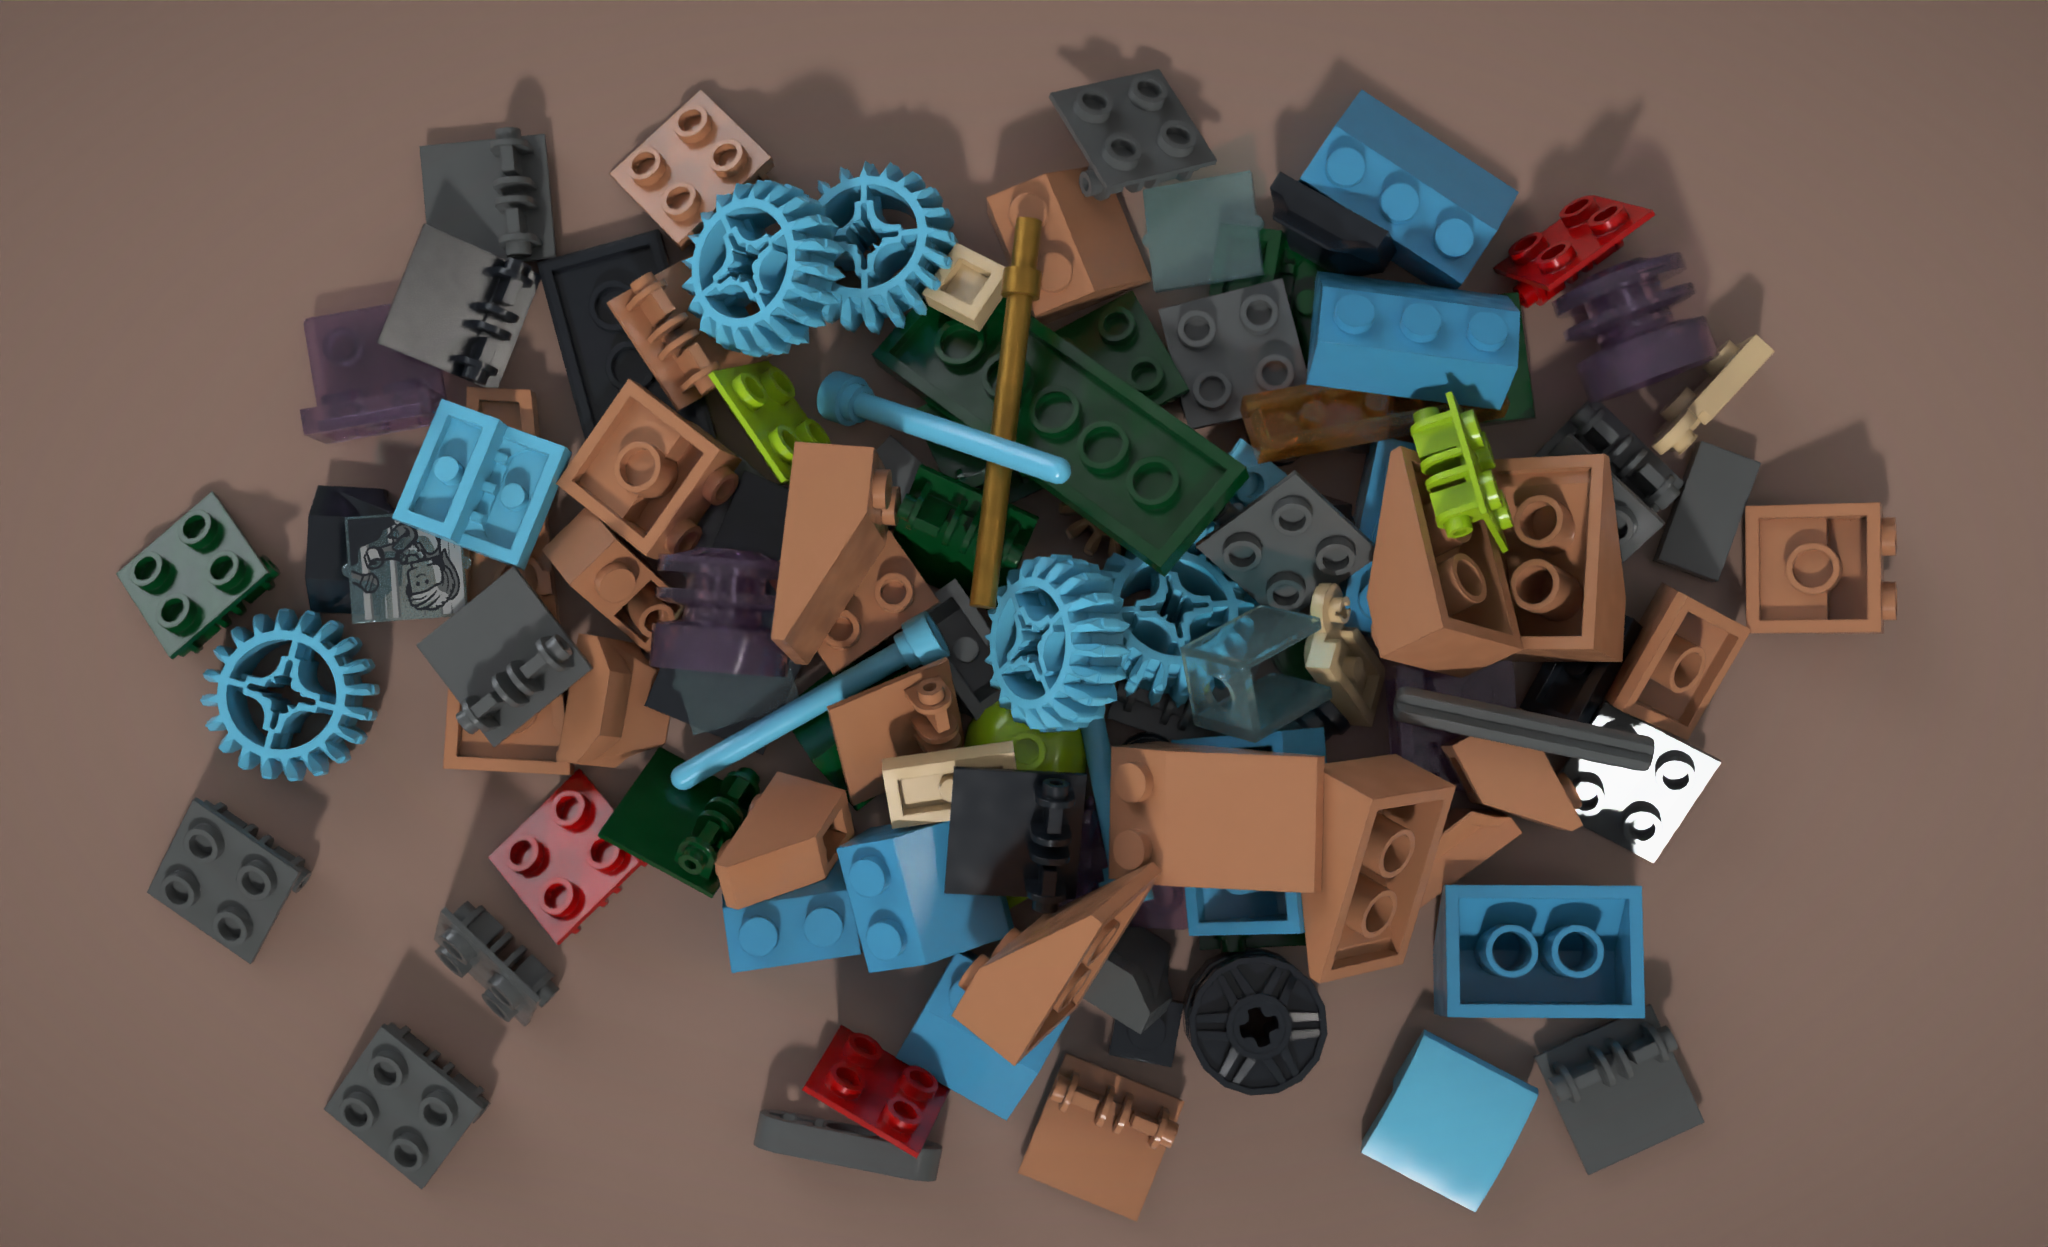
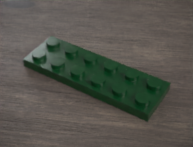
M923 298L922 300L927 306L926 316L917 314L912 308L905 316L904 329L895 327L871 355L880 368L952 421L990 434L1007 298H1002L980 332L931 308ZM1031 316L1016 442L1066 459L1071 466V475L1062 484H1054L1030 475L1027 476L1165 577L1247 481L1249 475L1246 466Z

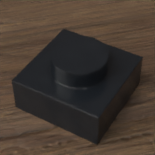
M1172 999L1167 1011L1141 1035L1114 1018L1108 1054L1110 1056L1172 1067L1183 1011V1002Z

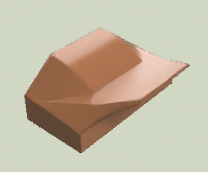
M578 633L576 646L593 669L569 688L557 761L616 768L630 756L666 744L670 716L644 706L660 669L644 656L640 647L634 642Z
M1453 808L1450 810L1420 908L1442 893L1443 885L1454 884L1521 835L1523 832L1512 817L1493 809Z

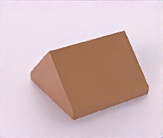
M1662 582L1639 621L1643 628L1604 698L1620 711L1688 740L1751 629Z

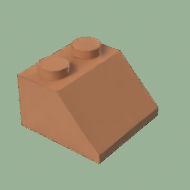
M1088 167L1045 173L986 197L987 214L1009 266H1011L1016 219L1018 217H1032L1042 221L1037 270L1043 274L1040 299L1032 302L1031 316L1044 325L1151 282L1150 275L1116 193L1111 194L1108 199L1102 201L1096 200L1093 196L1086 197L1082 193L1079 185V176L1081 172L1087 171Z

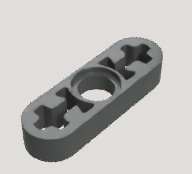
M780 1110L760 1111L753 1143L756 1147L773 1153L924 1182H931L937 1179L943 1149L940 1144L926 1140L916 1159L862 1126Z

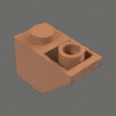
M584 508L542 549L566 582L646 653L649 654L679 625L688 603L624 538L587 508Z
M1460 735L1441 745L1446 758L1471 803L1559 830L1573 831L1583 826L1576 812V809L1582 807V802L1576 788L1565 773L1562 772L1556 775L1543 751L1466 735Z
M777 771L764 792L756 795L752 800L747 817L732 839L726 840L718 851L715 872L719 878L726 906L739 910L825 880L839 859L836 848L849 841L855 833L846 790Z

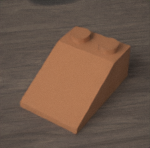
M796 441L794 443L771 640L795 664L808 665L885 547L888 525L897 526L899 518L896 515L901 505V489L898 486H893L892 472L890 469L885 468L874 447Z
M1399 446L1390 451L1367 591V601L1372 619L1371 635L1382 659L1463 678L1524 650L1499 547L1483 519L1473 522V531L1460 538H1448L1445 529L1437 527L1429 495L1431 493L1427 491L1425 481L1433 475L1422 473L1420 468L1421 461L1417 451Z
M1606 454L1495 459L1496 468L1491 470L1499 490H1503L1514 527L1503 530L1509 551L1502 553L1500 548L1499 551L1524 650L1504 658L1500 662H1622L1626 594L1609 456Z
M1161 741L1111 746L1109 879H1118L1153 862L1163 870L1154 885L1296 893L1322 892L1325 756Z
M1397 754L1324 764L1322 892L1301 893L1309 978L1321 984L1404 963L1456 789L1454 784Z
M1151 862L1059 907L1055 913L1042 915L1023 932L1019 931L1016 927L1011 929L997 945L991 959L981 954L966 970L958 984L965 993L951 1016L1015 1066L1078 1007L1163 870Z

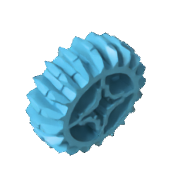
M865 161L860 177L854 178L848 169L840 167L839 180L841 183L831 188L828 183L818 180V191L822 195L818 201L822 206L826 207L825 217L830 218L834 224L839 226L832 241L838 242L846 250L834 261V266H841L844 271H855L861 280V288L845 287L833 281L830 293L834 295L839 303L823 307L821 312L824 320L833 324L840 319L842 326L847 331L853 333L856 332L864 321L871 333L879 335L884 319L889 317L895 327L904 329L906 320L904 312L913 308L917 314L926 316L927 306L922 300V292L926 287L934 291L938 290L941 282L935 277V273L939 268L949 269L953 261L947 255L956 242L958 243L954 233L949 231L954 227V218L948 208L942 207L943 199L937 189L931 186L925 188L924 180L914 171L904 177L900 168L890 162L879 175L874 164ZM883 209H893L910 215L916 220L917 228L904 230L901 224H889L883 216ZM877 236L881 241L879 246L873 244L877 243ZM872 244H873L874 248L876 249V250H874L873 252H872L871 249L869 248V246L872 245ZM865 250L872 252L867 254V259L863 255ZM903 268L896 276L893 277L895 272Z
M757 180L755 184L736 183L733 195H716V212L700 213L704 225L701 233L688 235L695 244L693 256L682 260L692 270V276L681 287L694 296L687 311L694 314L696 318L701 319L699 330L705 332L709 337L715 338L716 343L721 344L723 348L739 353L742 351L743 354L753 357H768L769 354H789L792 344L809 343V326L813 328L826 326L821 312L823 307L839 303L834 295L830 293L833 281L846 277L838 268L834 267V261L846 250L838 242L832 241L839 226L834 224L830 218L825 217L826 207L822 206L818 200L810 198L802 189L789 184L783 186V184L772 180ZM778 222L781 230L774 235L767 234L765 228ZM753 301L758 304L760 311L750 316L745 307Z
M1127 549L1124 556L1113 553L1106 560L1103 570H1100L1102 576L1113 578L1114 587L1112 595L1125 599L1129 595L1145 589H1150L1151 593L1147 599L1136 600L1134 606L1122 607L1119 613L1120 619L1130 624L1123 633V644L1131 652L1123 655L1121 667L1127 677L1125 678L1127 682L1124 688L1126 697L1137 692L1138 687L1149 691L1148 698L1151 706L1160 701L1163 693L1170 695L1177 708L1186 703L1190 693L1200 702H1203L1211 696L1215 687L1220 690L1227 687L1231 683L1235 672L1237 673L1238 670H1242L1249 657L1247 653L1248 648H1250L1255 638L1256 627L1250 624L1255 615V604L1243 601L1246 591L1238 583L1229 582V576L1218 566L1215 567L1209 563L1210 559L1202 552L1197 556L1189 553L1187 550L1165 577ZM1202 636H1215V644L1210 648L1197 654L1187 655L1186 649L1188 644L1200 642Z
M1051 554L1050 557L1038 556L1034 559L1024 560L1020 569L1009 570L1007 585L998 587V606L996 609L988 610V615L992 620L991 632L984 635L990 641V654L985 659V663L992 665L994 671L990 680V687L1001 690L999 697L1000 707L1011 710L1014 722L1024 723L1029 729H1039L1040 732L1076 731L1078 728L1088 727L1092 720L1104 718L1105 704L1117 701L1118 694L1115 682L1127 678L1121 663L1123 655L1131 652L1123 644V633L1130 624L1120 619L1119 613L1124 599L1112 595L1114 587L1113 578L1102 576L1098 564L1072 558V555Z
M280 609L275 622L269 615L260 613L253 617V632L240 626L232 629L231 635L237 649L228 646H217L213 651L217 659L225 663L223 669H207L203 673L207 681L218 683L217 694L203 695L200 701L204 706L218 707L219 715L210 718L205 726L209 731H228V734L221 740L218 749L223 753H233L242 748L238 757V766L243 770H252L260 763L261 776L264 779H277L283 770L288 781H302L307 768L314 776H324L329 773L328 757L337 763H347L351 759V755L344 740L354 744H364L368 736L362 729L356 726L358 719L374 721L378 716V712L373 708L362 707L363 696H375L381 690L378 684L362 683L361 676L370 673L375 668L373 660L358 659L353 661L352 659L360 651L363 645L362 641L358 637H349L340 642L344 625L339 621L330 620L322 626L320 613L309 610L305 611L298 620L293 609ZM291 643L289 655L281 656L277 669L271 675L266 677L252 675L258 663L268 653L282 645ZM315 652L320 654L328 664L335 680L336 694L324 690L319 684L317 678L319 662L314 660ZM285 685H288L294 691L300 692V696L314 699L316 703L298 702L297 705L291 704V701L283 698L282 694L269 691L267 687L284 688ZM247 696L256 699L263 708L264 723L262 729L268 731L267 737L257 728L251 717ZM324 713L332 715L325 728L315 738L301 746L290 748L294 733H301L305 720L311 714Z

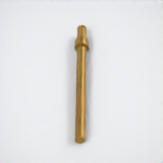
M1018 217L1016 219L1011 266L1005 267L1003 270L1001 296L1007 298L990 434L1016 442L1032 302L1040 299L1043 274L1037 270L1042 221L1032 217ZM989 461L986 464L969 606L996 609L1012 469Z

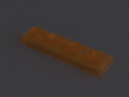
M1304 384L1244 395L1240 412L1257 464L1409 436L1411 435L1410 427L1415 423L1413 419L1415 412L1427 407H1437L1439 412L1442 413L1449 411L1450 408L1448 403ZM1506 395L1501 410L1465 405L1459 406L1462 412L1474 409L1478 422L1504 418L1510 402Z

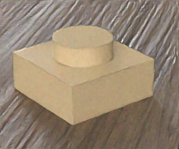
M956 242L948 254L953 261L949 269L939 268L935 273V277L941 282V286L936 291L926 287L922 292V296L931 308L980 332L1003 298L1001 296V287L1005 266Z

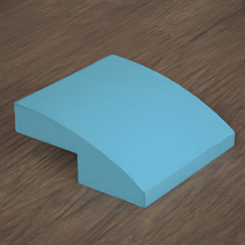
M441 399L392 518L432 536L507 565L516 566V568L524 571L559 486L556 482L567 468L572 452L565 446L509 427L500 419Z
M1424 1029L1393 1078V1091L1363 1137L1361 1153L1476 1212L1520 1136L1539 1095L1538 1088Z

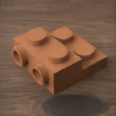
M628 379L556 484L646 557L670 564L674 556L682 558L696 547L702 535V529L697 524L710 505H720L734 493L739 481V477L734 471L742 459L700 426L683 418L641 384Z
M1880 502L1745 506L1746 627L1751 629L1749 634H1884V620H1897V582H1884L1883 556H1896L1897 554L1896 517L1883 518V506Z

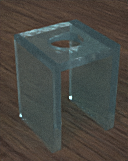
M1259 605L1180 647L1194 725L1256 743L1332 699L1330 686L1279 673L1267 674L1253 682L1250 670L1252 667L1319 631L1322 628L1320 618L1267 605ZM1212 676L1220 679L1231 694L1219 702L1216 701L1211 691L1210 680Z

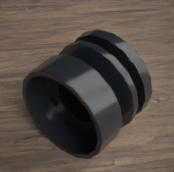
M1246 948L1247 951L1221 952L1206 960L1189 981L1183 999L1184 1032L1203 1069L1225 1088L1250 1096L1277 1094L1301 1082L1320 1060L1328 1034L1325 1005L1313 982L1280 954L1262 948ZM1256 1007L1265 1017H1272V1021L1263 1024L1264 1035L1259 1038H1254L1248 1029L1240 1030L1239 1027L1249 1022L1248 1010Z

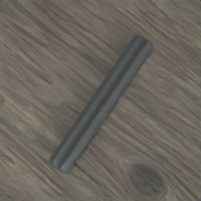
M1409 686L1399 688L1394 699L1393 718L1399 722L1644 772L1649 770L1653 761L1655 742L1650 736Z

